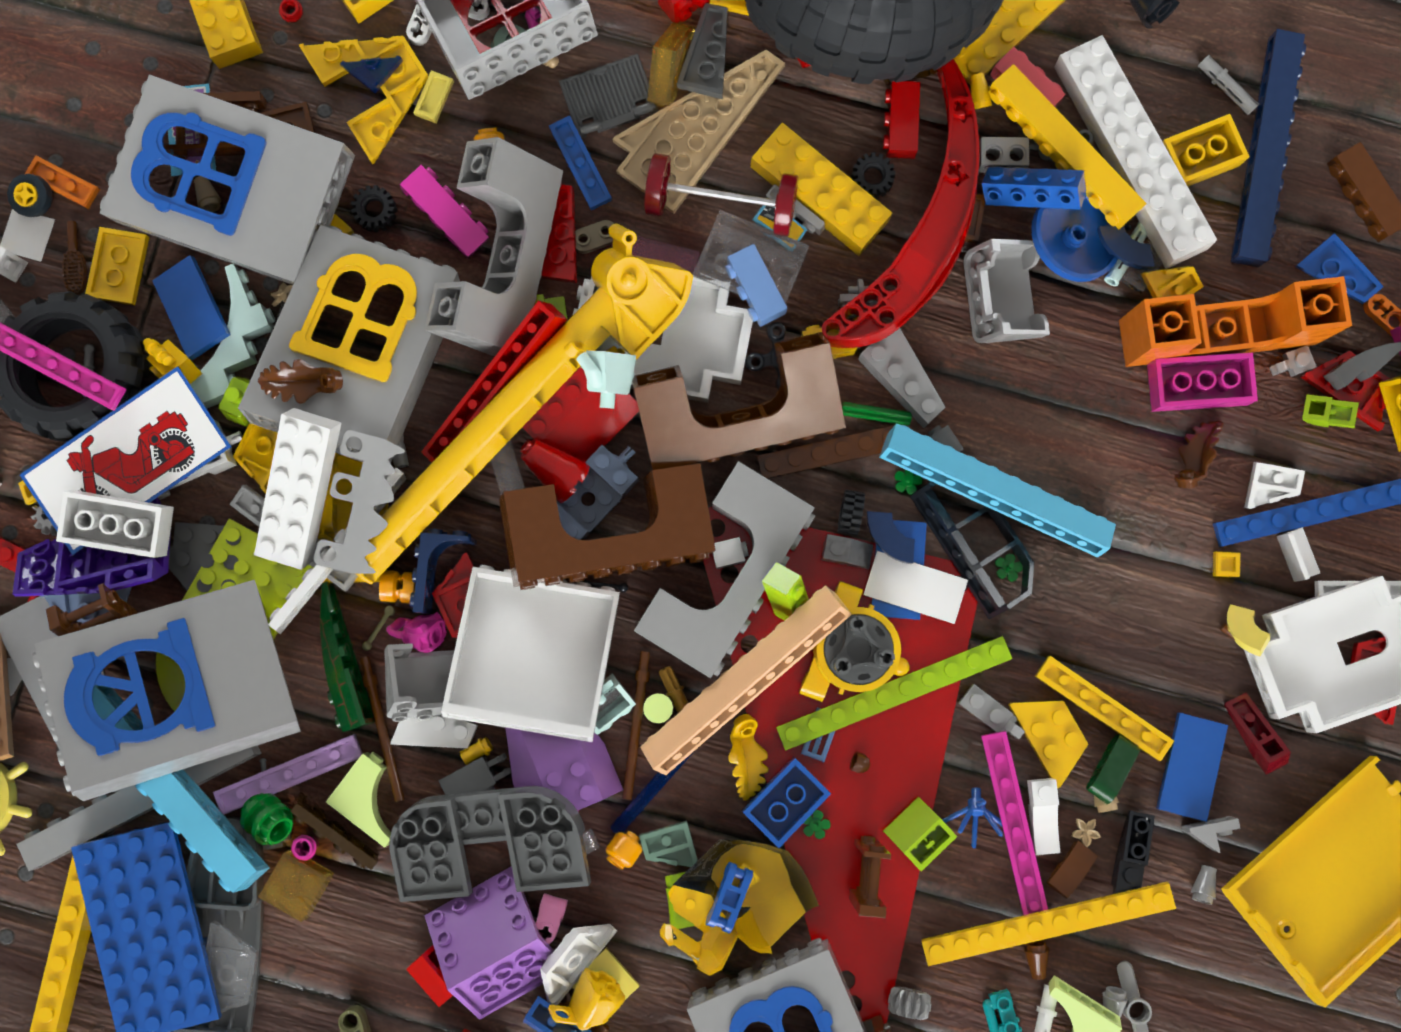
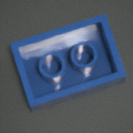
M793 756L742 811L780 848L831 793Z

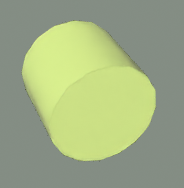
M657 693L651 695L644 702V715L653 723L665 722L673 712L671 700L664 694Z

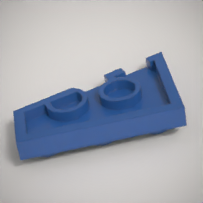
M1335 233L1295 266L1316 279L1344 276L1347 296L1361 304L1365 303L1384 287Z

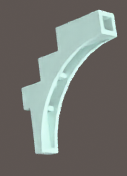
M234 263L225 267L230 285L231 306L227 327L231 335L221 341L214 356L202 368L201 372L203 374L190 384L206 409L221 403L231 379L236 377L231 373L257 363L255 358L257 350L250 340L270 333L274 329L273 322H275V317L271 309H267L258 303L252 290L249 291L246 284L249 282V278L245 270L238 268Z

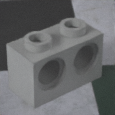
M980 138L978 173H984L985 175L988 167L1028 168L1029 138ZM986 154L994 155L996 161L988 160ZM1010 154L1017 155L1020 161H1013L1010 158Z

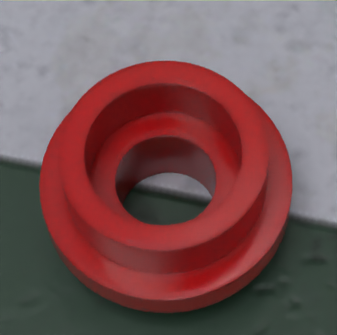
M283 0L279 7V14L286 22L293 23L302 17L303 7L297 0ZM291 9H295L292 14H288Z

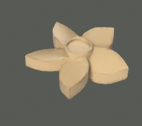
M283 282L277 292L271 293V296L275 299L272 303L274 307L281 301L286 302L293 285L287 286Z
M1076 818L1079 829L1072 833V837L1081 839L1082 844L1086 847L1091 844L1092 839L1101 838L1099 832L1093 830L1096 825V819H1092L1086 824L1083 820Z

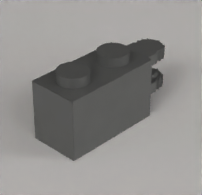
M505 753L490 761L487 756H483L440 779L439 783L445 795L495 790L494 784L512 772L511 767H507L496 775L492 768L493 765L505 761L507 758Z

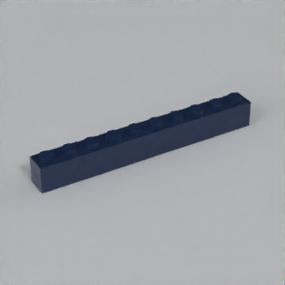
M1276 29L1268 38L1258 96L1259 105L1256 108L1231 256L1232 263L1259 268L1269 261L1272 255L1270 243L1271 238H1273L1276 232L1274 219L1280 208L1278 195L1284 184V179L1281 177L1288 160L1285 153L1291 141L1289 129L1295 118L1293 105L1299 94V89L1296 88L1297 81L1300 79L1303 70L1300 62L1306 51V44H1304L1305 34Z

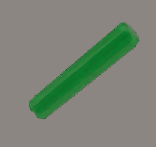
M850 402L842 403L844 416L907 426L910 425L912 420V414L907 411Z

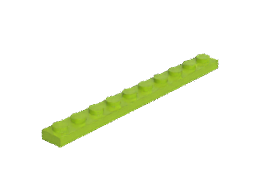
M1002 636L887 682L874 690L860 693L778 726L776 729L786 751L1012 659V656Z

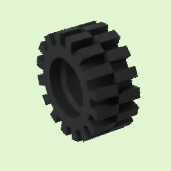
M871 152L870 156L864 154L862 159L859 158L853 167L851 178L875 199H879V196L884 197L893 185L895 177L893 163L889 164L890 159L888 157L884 159L883 154L880 153L879 156H875L876 152ZM870 168L879 170L882 180L877 184L868 183L864 178L865 171Z
M368 185L365 191L362 188L359 189L360 194L353 196L355 202L351 201V206L353 207L351 212L362 228L365 227L370 232L371 229L374 232H379V229L385 231L387 230L385 227L387 225L391 227L393 225L391 221L392 219L396 220L397 216L395 213L398 212L395 206L396 203L390 193L383 187L380 189L377 185H374V188ZM371 201H379L383 205L382 213L376 217H370L366 214V206Z
M845 489L839 514L838 533L858 535L865 502L864 492Z

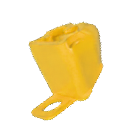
M585 968L579 977L569 1002V1007L551 1004L548 1010L555 1022L577 1025L580 1030H588L591 1027L606 1023L624 1003L625 994L622 992L620 984L616 979L601 970L595 972ZM556 1011L565 1012L569 1018L558 1016Z

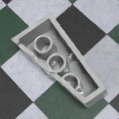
M900 328L887 338L869 345L860 354L858 360L912 414V417L923 428L946 408Z

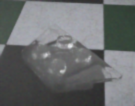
M213 921L210 923L206 953L220 1010L223 1013L229 1009L238 1008L251 1002L259 951L218 921Z

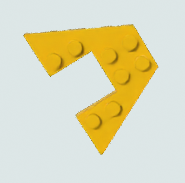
M392 36L388 39L378 37L367 41H358L357 39L341 40L338 43H331L329 41L324 42V44L305 46L304 44H299V47L324 87L363 64H366L385 94L386 99L346 123L371 163L374 164L428 79L427 72L404 36Z

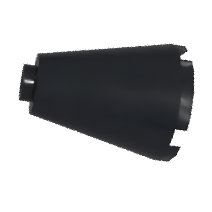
M1129 0L1142 25L1148 29L1153 28L1151 24L1157 21L1160 24L1166 20L1180 3L1178 0Z

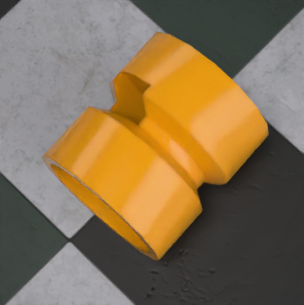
M385 570L381 574L379 583L380 601L395 603L399 599L401 603L410 604V596L412 592H415L416 582L412 580L413 572H404L400 575L398 571Z

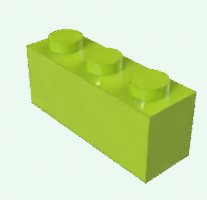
M777 562L762 580L775 616L784 621L794 613L796 608L809 600L801 576Z

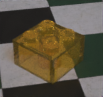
M290 849L283 853L258 897L302 922L310 917L334 873L311 859H297Z

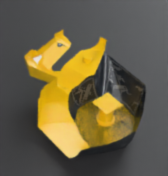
M723 839L713 845L673 884L668 892L674 911L703 931L702 940L696 942L673 925L665 923L660 929V937L669 946L675 945L690 956L696 963L697 969L710 976L723 969L737 938L756 952L772 954L771 946L807 911L819 906L802 867L787 850L763 843ZM728 862L737 864V867L744 870V868L753 871L751 883L730 934L723 932L718 926L710 927L705 924ZM734 877L732 885L738 887L740 879ZM722 909L720 916L725 918L728 911Z

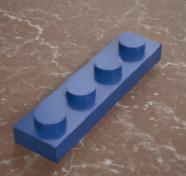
M570 115L549 125V129L590 210L592 211L612 201V197Z

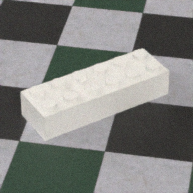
M296 408L281 414L256 542L255 556L300 570L313 561L341 422Z

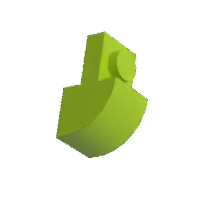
M1306 395L1303 421L1321 427H1329L1330 425L1355 428L1359 403L1333 400V397Z

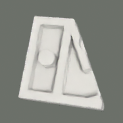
M1254 462L1244 508L1252 509L1259 505L1300 495L1305 471Z

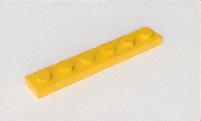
M1051 656L1047 657L1035 675L1042 682L1158 761L1163 759L1174 742L1173 739Z

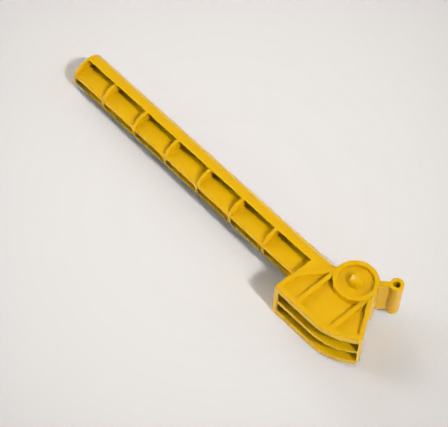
M619 224L611 225L609 235L613 238V248L601 252L594 260L591 269L592 280L598 290L384 512L381 517L387 521L388 525L378 536L368 540L377 549L365 556L368 565L374 568L376 573L356 575L365 582L373 584L580 367V364L576 360L577 356L571 358L566 355L564 347L569 342L581 341L584 344V353L586 350L595 351L610 336L629 355H636L637 360L677 318L684 308L690 294L693 275L674 263L632 255V245L637 240L636 234Z

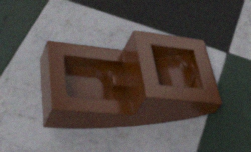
M1080 841L1074 842L1064 860L1057 864L1046 883L1065 899L1069 898L1089 872L1098 856Z

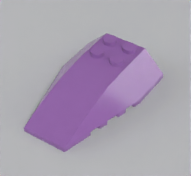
M505 727L514 788L525 786L549 788L567 798L577 811L623 790L606 746L595 732L593 742Z

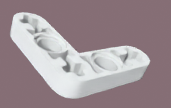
M474 0L468 17L475 20L487 18L490 12L487 0ZM479 4H482L483 9H479L476 12L473 6L478 7ZM418 5L414 9L406 33L413 45L422 46L427 43L432 31L425 18L420 15L421 10ZM420 29L423 35H418L415 38L413 32H418Z

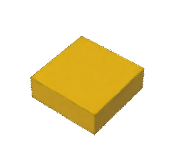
M1213 552V576L1240 577V553Z

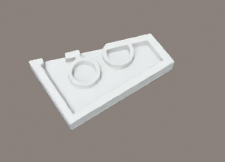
M442 715L432 716L425 720L410 717L404 721H399L390 745L468 748L478 725L465 720L443 718Z

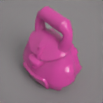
M438 612L425 616L419 615L413 619L400 617L386 628L389 635L402 639L405 644H412L413 649L423 653L435 650L444 642L447 633L445 629L446 623Z

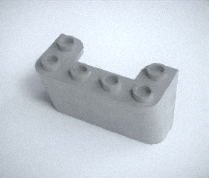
M412 644L386 646L384 655L388 718L399 722L410 717L425 720L432 716L442 715L441 710L454 650L411 653L413 649Z

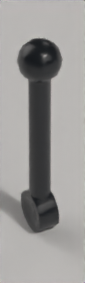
M586 579L578 581L588 583L592 587H612L623 593L628 590L626 583L616 585L591 582Z

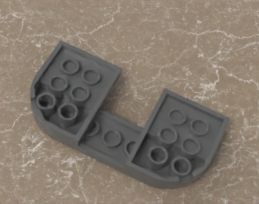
M541 786L505 788L423 798L414 803L401 815L393 826L390 835V856L400 902L470 896L473 890L464 845L507 841L517 892L589 886L591 876L582 834L585 831L583 820L575 806L567 798L554 790Z

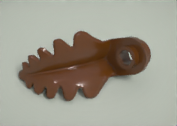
M302 359L294 360L293 367L281 361L279 364L280 370L274 365H270V370L264 368L258 378V383L261 385V389L265 390L266 395L272 392L271 397L275 399L281 393L283 402H288L294 395L296 402L299 404L305 403L316 393H336L343 386V377L339 370L327 367L315 368Z
M1222 421L1202 422L1200 427L1194 426L1192 428L1195 434L1185 435L1188 445H1182L1179 448L1180 456L1185 464V470L1179 471V474L1174 476L1178 487L1194 488L1198 486V481L1207 478L1208 467L1217 456V450L1213 449V447L1220 440L1216 436L1222 431L1221 428L1224 425Z

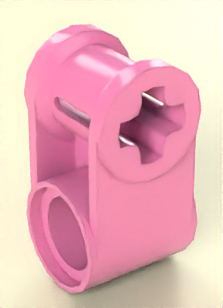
M544 893L537 914L536 927L538 932L539 929L542 930L545 926L549 927L548 932L552 933V935H548L544 940L550 944L557 936L568 900Z

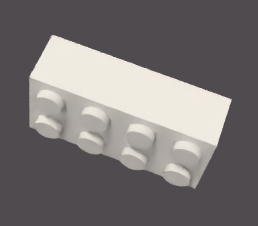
M63 491L56 541L153 558L167 556L174 507L82 491Z

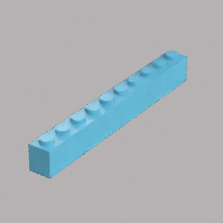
M896 423L887 433L879 458L1095 557L1101 556L1110 549L1116 524L1108 521L1105 517L1088 512L1081 506H1075L1059 496L1049 494L1040 487L1032 486L1021 481L1016 476H1010L999 471L994 466L986 465L972 456L956 451L951 446L943 445L934 441L929 436L921 435L905 425Z

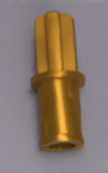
M668 666L661 669L659 675L668 692L666 696H670L678 714L688 704V701L682 690L684 686H680L672 667Z

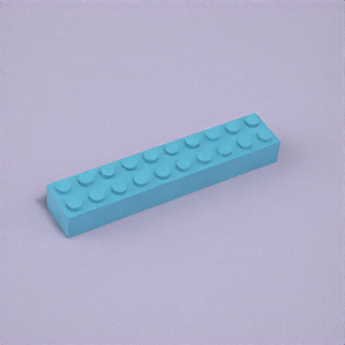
M95 685L93 688V704L97 714L101 719L105 720L124 700L113 688ZM131 709L115 724V727L123 730H142L143 724ZM184 769L135 785L144 796L148 795L154 802L152 803L153 808L170 820L168 824L171 829L177 834L181 833L187 840L185 842L186 846L193 853L198 852L204 859L202 861L204 867L218 875L220 878L219 884L226 891L229 892L231 890L232 893L247 889L270 868Z

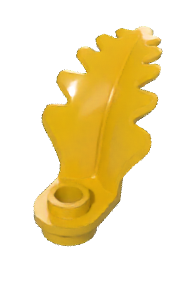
M749 714L740 715L734 720V727L730 735L732 749L728 756L730 763L736 764L732 774L734 777H739L736 781V787H739L737 790L738 793H741L739 797L743 798L744 801L755 796L756 793L754 791L761 790L758 784H764L766 780L760 774L768 773L769 770L762 763V761L768 758V753L754 739L758 726L757 721Z

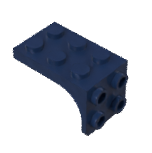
M428 529V533L421 532L420 543H416L415 558H418L417 568L413 569L412 575L413 582H416L415 592H412L410 596V607H413V612L432 614L434 598L432 593L435 588L438 559L447 548L453 545H477V540L471 537L472 534H468L465 531H453V535H447L448 532H443L440 529Z

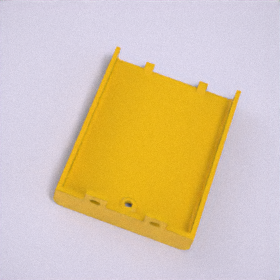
M1377 756L1367 757L1221 888L1224 895L1314 1003L1325 1008L1401 938V796L1399 794L1401 792V783L1395 780L1393 784H1390L1375 766L1380 761ZM1285 926L1289 927L1288 933L1284 932Z

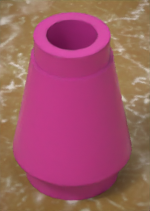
M308 835L298 836L292 843V853L299 860H308L314 856L319 842L315 837Z

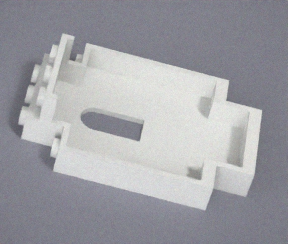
M693 275L690 294L684 308L677 318L664 330L661 345L651 344L635 361L634 374L637 375L679 365L688 399L708 403L712 380L741 385L753 321L747 309L727 306L731 282ZM592 276L591 280L584 279L583 286L579 285L577 300H580L578 309L574 308L573 315L598 290L592 280ZM609 336L595 351H606L612 346H616L617 349L621 347ZM631 382V389H634L633 382Z
M1383 576L1371 577L1262 615L1271 639L1261 656L1254 655L1246 650L1244 652L1269 718L1281 719L1299 712L1306 732L1319 733L1401 704V594L1391 597L1390 585L1384 580ZM1372 630L1383 634L1386 646L1381 653L1345 665L1337 642Z

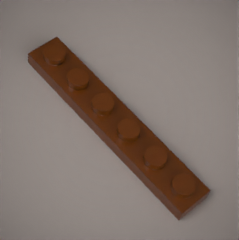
M894 425L758 455L757 460L760 473L765 478L770 479L881 454L887 433Z

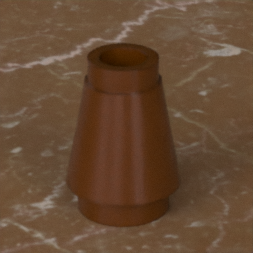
M1039 940L1026 943L1024 952L1032 979L1043 980L1047 978L1049 947L1046 945V941Z

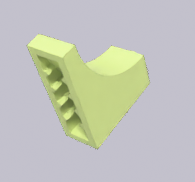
M366 752L359 757L327 799L326 803L383 847L389 845L391 832L384 824L377 805L378 785L386 770V766L383 764L384 759L378 754Z
M1052 977L1049 982V994L1068 1013L1073 1025L1072 1032H1120L1122 1030L1120 1016L1058 977Z

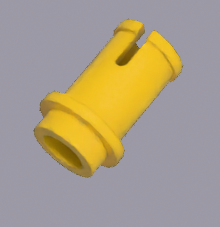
M480 737L478 742L461 750L460 756L463 762L468 765L483 755H490L493 747L487 737L483 739Z

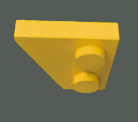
M1193 266L1141 273L1153 298L1194 294L1204 287Z

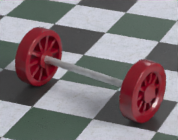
M658 153L652 156L644 199V209L647 215L662 216L668 192L676 191L775 207L773 234L789 236L797 197L798 175L787 173L782 175L779 192L775 200L670 183L671 157Z

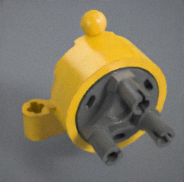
M842 581L838 582L835 593L852 615L813 648L814 656L801 683L799 694L823 702L830 683L839 688L838 694L843 695L844 690L853 692L874 690L885 684L893 674L901 677L908 673L909 662L901 657V643L893 624L884 615L873 610L874 606L871 604L868 608L857 607L863 589Z

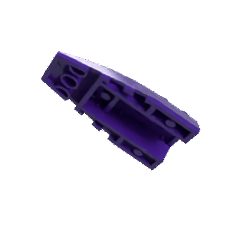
M158 497L150 502L161 505ZM170 537L167 556L156 558L87 546L72 555L65 543L57 542L56 539L53 541L47 539L18 553L12 594L15 597L99 593L98 585L102 583L110 590L117 591L155 581L168 573Z

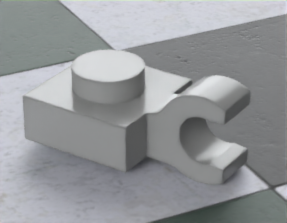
M1307 345L1283 354L1284 361L1269 368L1273 376L1289 371L1290 376L1293 377L1312 370L1317 366Z

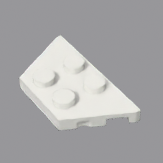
M611 924L573 928L564 936L556 950L547 957L540 971L546 998L550 1004L558 1005L577 982L583 970L590 966L615 935L617 930Z

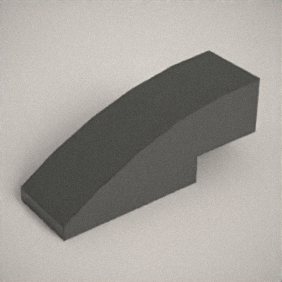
M1401 342L1385 344L1362 352L1334 367L1323 377L1336 391L1349 385L1355 378L1360 382L1371 378L1401 351Z

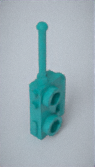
M1004 989L989 993V999L984 1000L982 1004L989 1031L1022 1032L1021 1026L1019 1027L1018 1025L1019 1017H1016L1009 990ZM995 1009L998 1010L1001 1024H998L997 1018L994 1011Z

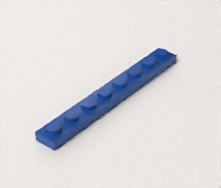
M1401 479L1214 523L1213 527L1219 547L1401 504Z

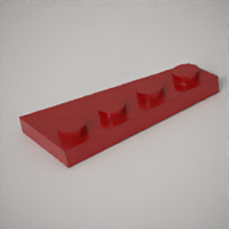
M561 184L541 278L577 283L574 188L570 185Z

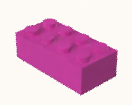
M1253 353L1160 358L1147 364L1152 412L1248 406L1258 401Z

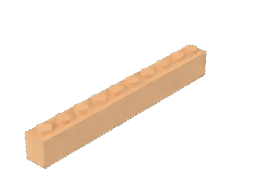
M826 585L822 589L817 590L813 597L805 604L796 608L790 617L784 622L779 623L775 630L767 637L761 639L751 651L741 656L738 662L729 670L723 672L712 685L703 689L697 698L686 704L681 712L674 718L669 719L658 732L648 737L647 741L640 748L653 770L667 775L852 614L838 595Z

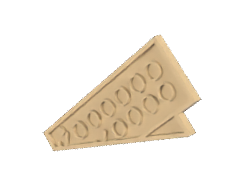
M764 50L724 73L723 100L691 92L613 138V143L629 153L616 170L617 174L645 193L652 156L655 153L665 154L671 157L670 183L695 187L783 70L785 62L769 51ZM669 191L665 208L674 214L689 194Z

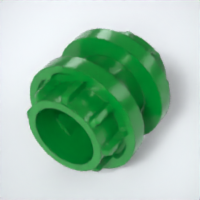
M260 793L250 797L242 806L240 825L248 834L252 835L257 843L273 845L282 842L290 834L293 827V813L274 794Z

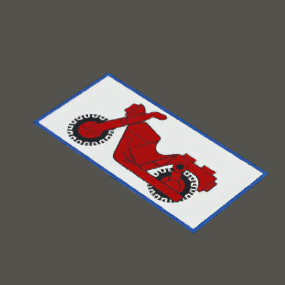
M177 366L117 407L115 411L110 412L21 473L20 477L58 532L63 491H82L150 503L231 448V445ZM65 543L72 555L85 547Z

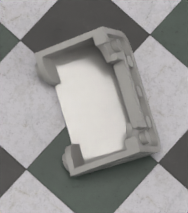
M990 239L966 252L964 257L966 287L972 334L977 343L1042 338L1050 335L1049 322L1046 316L1034 314L1029 269L1036 266L1040 259L1033 241Z

